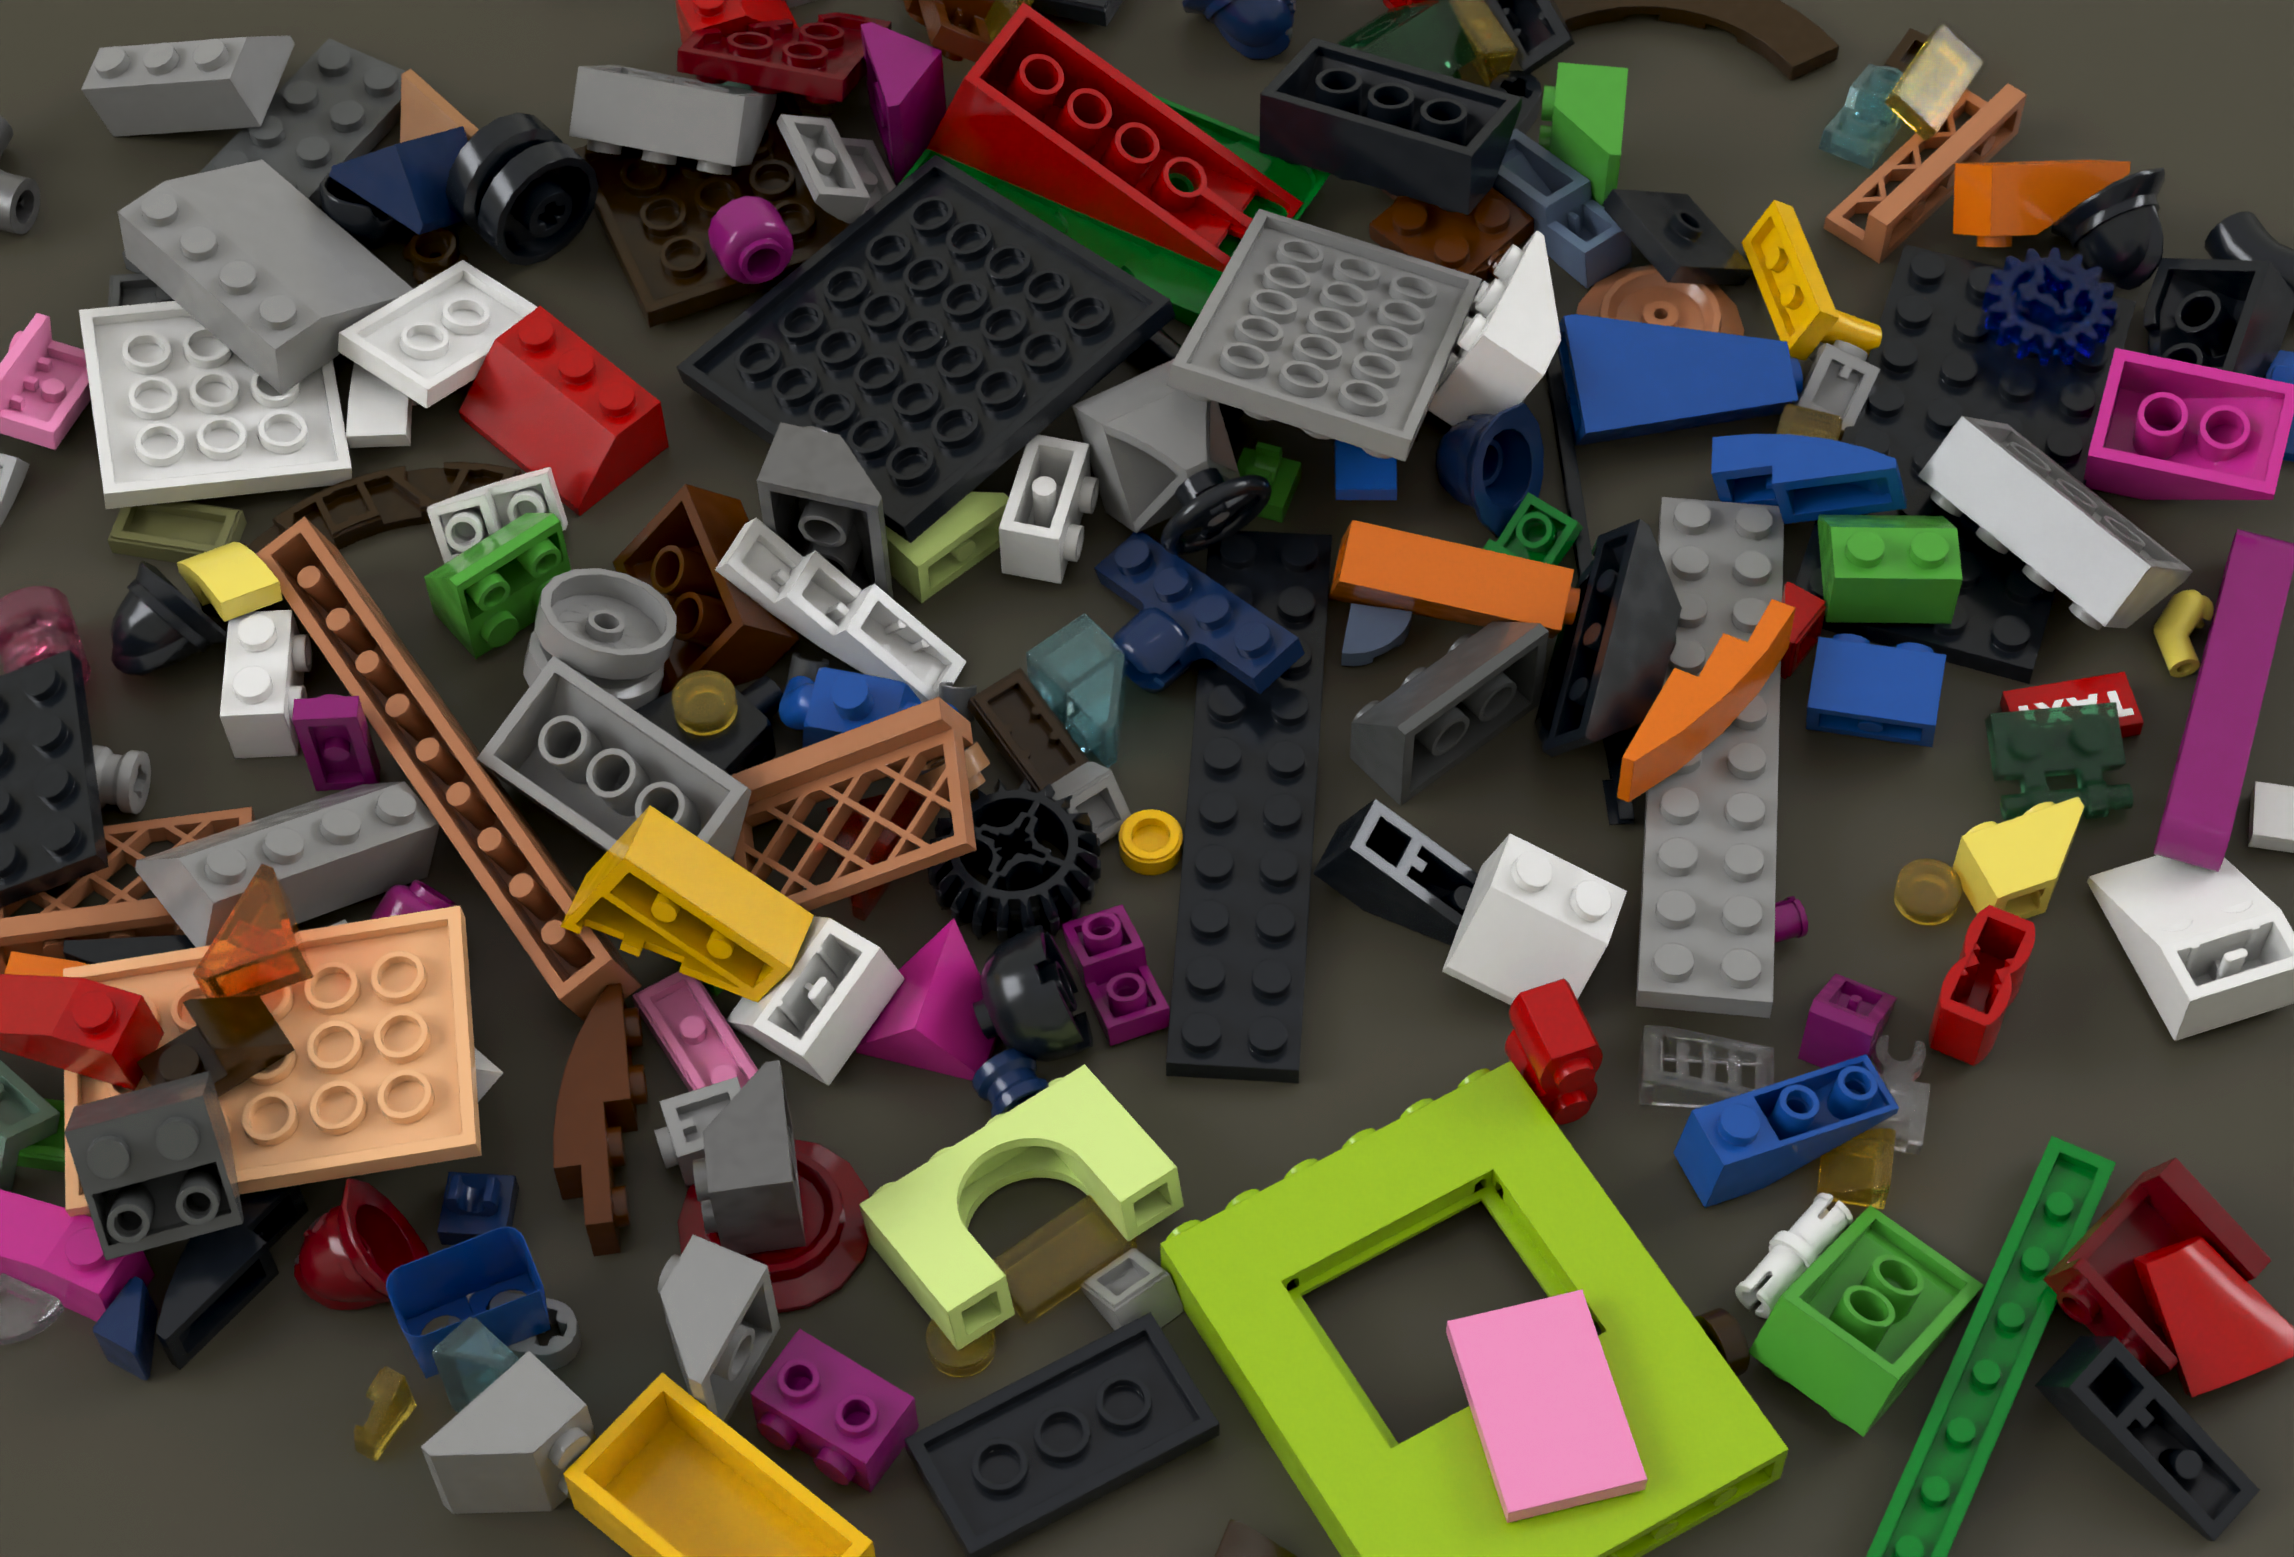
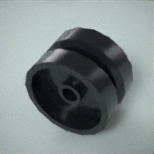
M517 112L495 119L478 130L464 145L449 171L445 192L449 208L477 234L481 235L510 264L528 266L547 260L565 248L583 229L595 207L599 186L596 171L569 145L563 143L535 115Z

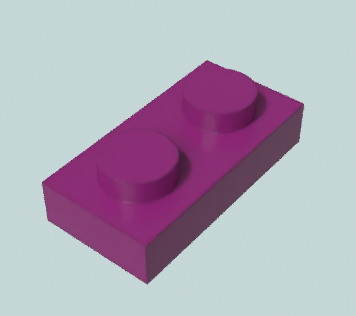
M325 694L317 698L294 699L292 721L316 791L346 790L362 784L380 783L381 767L359 696Z

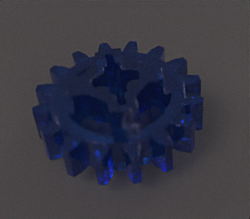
M2052 247L2048 258H2040L2035 249L2030 248L2027 249L2023 263L2010 255L2005 260L2003 270L1994 269L1992 271L1982 304V310L1987 311L1984 325L1986 329H1999L1996 343L2000 347L2012 342L2018 345L2016 357L2019 359H2023L2031 351L2038 353L2040 365L2047 366L2051 355H2059L2065 365L2072 364L2076 350L2089 358L2094 354L2096 343L2105 344L2108 340L2118 303L2112 301L2115 289L2113 283H2099L2102 269L2099 266L2088 270L2081 268L2083 256L2078 253L2069 261L2061 259L2059 248Z

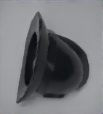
M2164 168L2140 171L2108 185L2057 220L2052 225L2051 233L2069 239L2072 248L2080 252L2078 253V259L2083 267L2093 277H2100L2110 282L2115 288L2132 290L2141 286L2152 277L2163 255L2164 236L2158 216L2160 206L2156 198L2165 180Z
M145 561L140 562L136 580L134 579L127 586L130 591L117 609L112 622L111 638L113 646L111 661L119 671L128 675L143 676L154 670L172 666L198 651L204 653L211 644L226 643V631L187 599L155 566Z

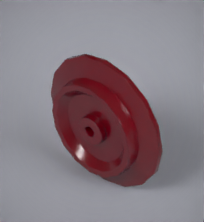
M794 1139L806 1246L744 1255L768 1265L777 1313L807 1309L842 1289L865 1260L869 1246V1238L859 1207L860 1203L869 1198V1193L848 1161L819 1143ZM694 1183L687 1191L677 1222L681 1254L692 1235L721 1246L718 1232L708 1234L705 1232L701 1201L697 1200Z

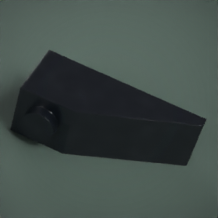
M1377 799L1371 801L1337 827L1313 872L1315 876L1362 910L1451 946L1478 876L1477 872Z
M2080 1336L2035 1384V1387L2086 1440L2208 1541H2215L2260 1491L2115 1336Z

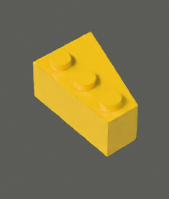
M650 805L585 875L560 927L580 934L583 927L587 926L622 940L619 950L639 957L643 948L681 962L679 973L758 1002L792 969L814 915Z

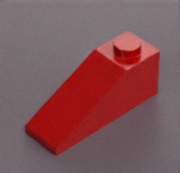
M0 974L1 1051L135 1091L144 1074L137 1061L154 1052L164 1035L163 1029L142 995L82 977Z

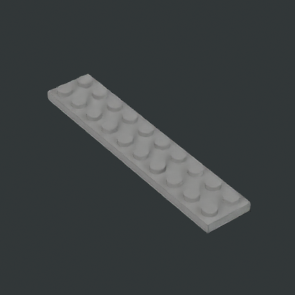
M1662 497L1659 514L1658 549L1682 607L1675 634L1676 645L1669 658L1663 686L1674 668L1699 676L1723 633L1748 642L1771 599L1782 602L1784 522L1779 506ZM1781 661L1758 695L1718 738L1680 770L1646 791L1636 1006L1770 1018L1774 984Z

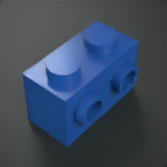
M1837 634L1833 638L1818 637L1807 705L1806 729L1933 747L1946 655L1934 653L1932 648L1919 643L1907 642L1900 643L1896 647L1870 644L1868 639L1855 634Z

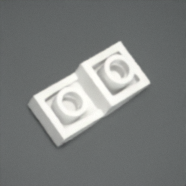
M551 467L488 484L445 499L427 508L444 564L525 513H553L561 521L563 531L566 530L568 525Z

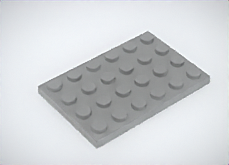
M1258 209L1172 362L1166 386L1182 390L1187 396L1198 401H1216L1241 409L1248 416L1258 420H1276L1301 428L1306 434L1317 439H1336L1361 447L1367 454L1377 458H1395L1406 461L1446 370L1449 358L1457 345L1466 315H1470L1471 306L1482 278Z

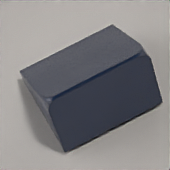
M134 1276L132 1279L130 1278L100 1317L92 1331L109 1362L147 1381L152 1367L158 1310L144 1281Z

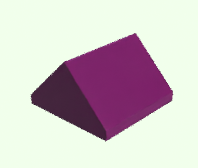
M869 22L860 24L868 100L895 184L898 185L928 147L947 111L942 51Z

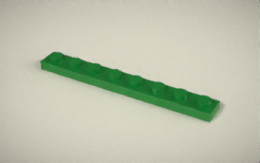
M2051 1136L1866 1557L1948 1556L2057 1303V1294L2043 1279L2087 1233L2116 1162Z

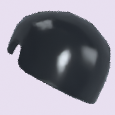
M330 172L319 184L323 212L362 245L384 242L397 236L407 227L329 176Z

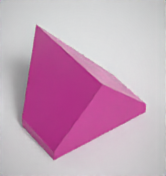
M953 918L899 969L905 980L858 1044L856 1053L971 1081L976 1071L992 1057L998 1036L988 1040L976 1018L973 1003L983 999L980 984L981 976L955 918Z

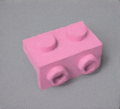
M36 313L25 330L18 331L14 335L9 351L0 363V434L56 450L91 400L84 349L52 340L50 317Z

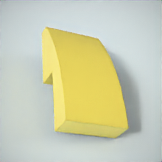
M232 542L177 562L179 573L203 606L211 603L224 622L283 600L279 580L251 549L240 542Z

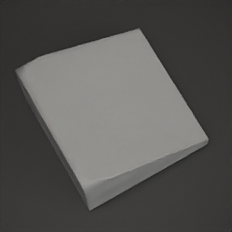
M1095 762L1084 763L1051 784L1055 791V795L1051 800L1057 801L1072 795L1070 808L1067 809L1068 814L1088 812V816L1092 821L1093 833L1097 834L1100 844L1117 835L1123 822L1131 816L1111 769Z
M1135 1247L1080 1284L1085 1296L1114 1330L1150 1312L1159 1327L1162 1328L1183 1312V1304L1170 1274Z

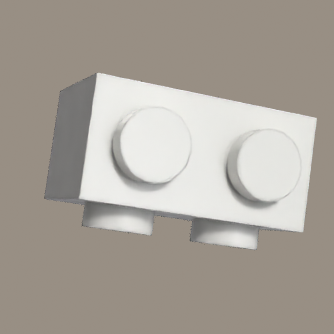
M1038 434L1026 444L999 526L1002 573L1061 584L1068 561L1078 562L1084 541V526L1080 525L1083 513L1092 514L1094 512L1099 492V478L1091 477L1090 448L1088 443Z
M292 610L254 611L228 620L220 719L235 759L298 756L299 739L292 721L294 699L307 698L306 689L303 685L304 672L311 670L312 648L309 635L299 633Z

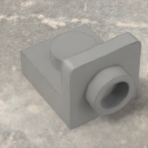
M1835 340L1833 345L1829 343L1820 345L1814 349L1809 358L1813 361V364L1803 383V390L1798 394V401L1792 406L1791 410L1843 435L1846 427L1855 425L1880 372V368L1865 362L1868 353L1848 342Z
M737 1077L659 1101L666 1127L654 1130L666 1169L679 1165L685 1187L694 1184L693 1160L705 1158L704 1129L741 1090Z

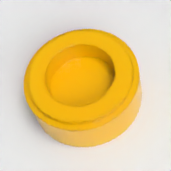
M1154 809L1138 811L1129 816L1119 830V853L1122 861L1129 869L1142 875H1159L1171 870L1179 862L1183 853V833L1178 821L1170 814Z

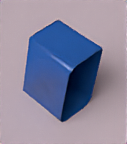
M512 1227L497 1228L402 1265L393 1270L386 1281V1290L399 1325L426 1379L551 1330L544 1286L524 1236L520 1231ZM518 1290L527 1294L486 1311L489 1302L501 1292ZM472 1294V1295L470 1296L469 1301H468L467 1295ZM454 1316L461 1320L421 1336L424 1327L437 1317Z

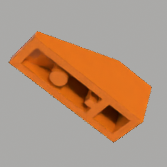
M2056 160L1955 163L1953 234L1977 236V247H2012V236L2039 234L2092 195L2130 173L2131 161Z

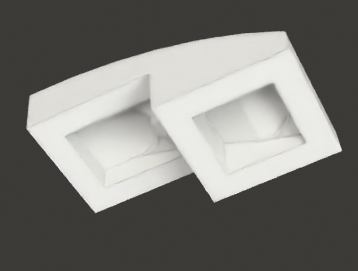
M355 362L350 384L346 438L350 448L410 446L412 406L417 405V402Z

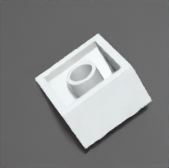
M1510 833L1481 865L1442 972L1509 1005L1512 1004L1520 992L1563 978L1569 982L1578 1000L1609 944L1627 891Z

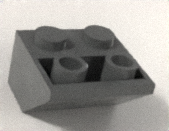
M210 1071L74 1107L64 1133L105 1260L243 1224L244 1218L230 1134Z

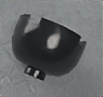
M1038 925L1016 934L998 945L986 959L980 977L983 999L973 1003L976 1018L986 1038L989 1040L999 1036L1008 1050L1014 1048L1030 1056L1035 1061L1043 1062L1066 1058L1093 1046V1037L1086 1011L1075 1016L1072 1013L1077 1010L1074 993L1079 991L1067 963L1049 931L1044 933L1043 925Z

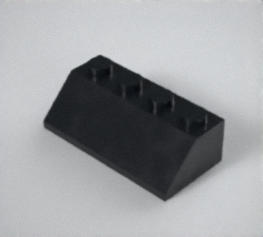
M1313 37L1260 93L1259 152L1283 159L1292 165H1303L1333 174L1342 180L1356 181L1383 189L1395 196H1406L1433 204L1448 212H1459L1469 215L1494 186L1522 108V97Z

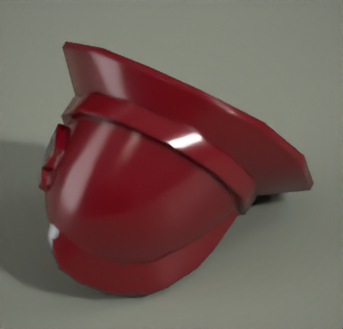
M349 1178L346 1180L341 1204L330 1209L329 1213L326 1212L320 1216L303 1234L305 1239L300 1253L295 1259L294 1276L300 1288L311 1299L323 1306L335 1310H359L390 1301L386 1290V1281L390 1273L402 1265L428 1256L429 1253L427 1247L408 1220L386 1196L368 1182Z

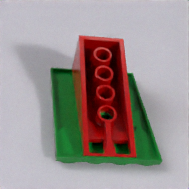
M1023 2L964 77L928 147L901 182L934 155H937L1169 298L1176 316L1174 319L1193 327L1258 209L1298 221L1330 176V173L1303 165H1292L1283 159L1260 153V137L1148 92Z

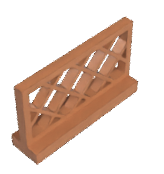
M936 697L730 775L752 791L735 850L734 861L764 882L773 869L789 878L780 893L805 910L810 911L976 851L964 748L973 745L971 722L940 697ZM944 756L946 768L931 791L915 783L927 762ZM886 777L894 780L875 812L859 804V801L872 782ZM912 790L926 798L908 828L904 830L890 822V819L908 791ZM829 798L838 801L818 833L803 825V822L816 803ZM942 807L952 814L954 836L928 844L921 839ZM854 810L868 818L869 821L848 851L834 843V840ZM776 818L782 821V824L764 852L760 853L755 850L752 827ZM884 829L901 837L887 860L874 865L865 861V858ZM799 831L813 839V841L792 872L780 865L778 861ZM828 849L842 856L844 860L830 881L817 886L808 881Z
M252 807L103 826L106 850L111 853L107 856L109 867L75 879L77 882L57 899L46 892H41L0 908V974L5 973L11 951L66 959L63 953L65 940L185 935L157 898L138 900L150 890L140 875L122 890L106 880L127 863L135 868L136 860L145 858L140 852L150 843L168 840L175 844L172 847L175 848L256 820ZM93 891L109 900L104 905L74 908ZM28 900L44 909L36 914L9 917Z

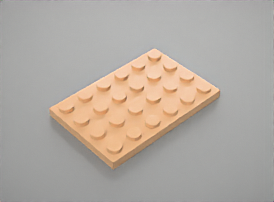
M460 905L63 969V977H82L142 995L164 1031L157 1049L196 1026L183 1002L202 998L260 996L290 1041L294 1051L218 1097L230 1134L239 1194L482 1156L466 918ZM64 1070L65 1129L75 1106L128 1093L133 1090ZM144 1074L135 1090L151 1086ZM65 1136V1210L70 1217L77 1215L91 1217Z

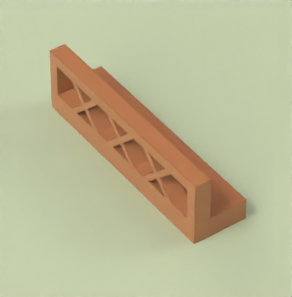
M2008 83L1987 102L1964 88L1826 216L1824 229L1880 264L1954 194L1955 163L1988 162L2018 134L2027 94ZM1964 112L1971 115L1972 117L1956 131L1954 121ZM1924 149H1937L1923 163L1921 162L1920 153ZM1890 181H1903L1887 196L1885 189L1887 183ZM1869 213L1865 230L1850 222L1849 219L1854 214Z

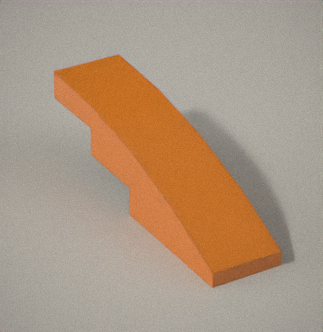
M1771 599L1748 642L1723 633L1699 676L1677 668L1673 669L1622 757L1617 798L1630 802L1680 770L1731 725L1758 695L1787 652L1795 607Z

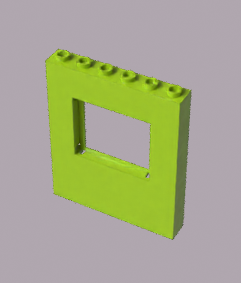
M1512 1061L1492 1071L1484 1068L1471 1073L1458 1085L1457 1089L1436 1100L1425 1098L1417 1101L1403 1112L1400 1119L1377 1131L1374 1128H1368L1356 1133L1346 1141L1342 1149L1319 1161L1311 1158L1300 1162L1285 1175L1283 1180L1261 1191L1250 1189L1239 1194L1229 1202L1225 1210L1202 1222L1200 1220H1190L1181 1224L1168 1235L1166 1241L1160 1243L1161 1268L1170 1274L1183 1304V1310L1341 1557H1642L1781 1478L1789 1450ZM1480 1181L1484 1188L1474 1193L1475 1185ZM1501 1188L1503 1189V1199L1497 1192ZM1482 1201L1548 1297L1583 1290L1595 1328L1600 1327L1601 1334L1598 1337L1647 1477L1645 1490L1507 1523L1470 1406L1399 1444L1302 1296ZM1294 1279L1297 1287L1287 1291V1284Z

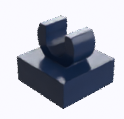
M448 1172L437 1230L441 1244L456 1245L500 1227H512L519 1192L516 1176Z

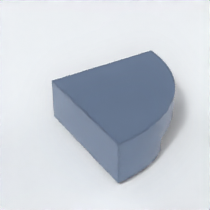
M1351 603L1342 649L1341 666L1367 665L1373 662L1374 657L1380 656L1392 648L1403 644L1411 629L1413 611Z

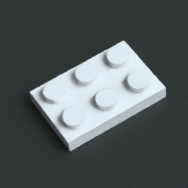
M462 260L339 332L338 352L427 409L474 380L494 340L535 310L537 306Z

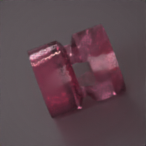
M32 586L13 591L0 599V655L2 656L1 661L5 674L70 649L82 663L84 685L89 681L91 668L81 638L77 634L78 628L71 606L64 593L56 588L47 586Z

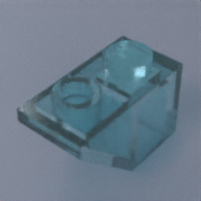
M1084 613L1026 652L1027 672L1029 680L1054 714L1065 724L1066 730L1082 752L1088 753L1091 751L1108 768L1118 760L1126 692L1125 652Z

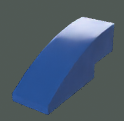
M1742 434L1712 437L1711 474L1719 500L1722 502L1779 506L1784 524L1818 520L1819 514L1861 515L1907 509V499L1896 458L1853 444L1801 435Z

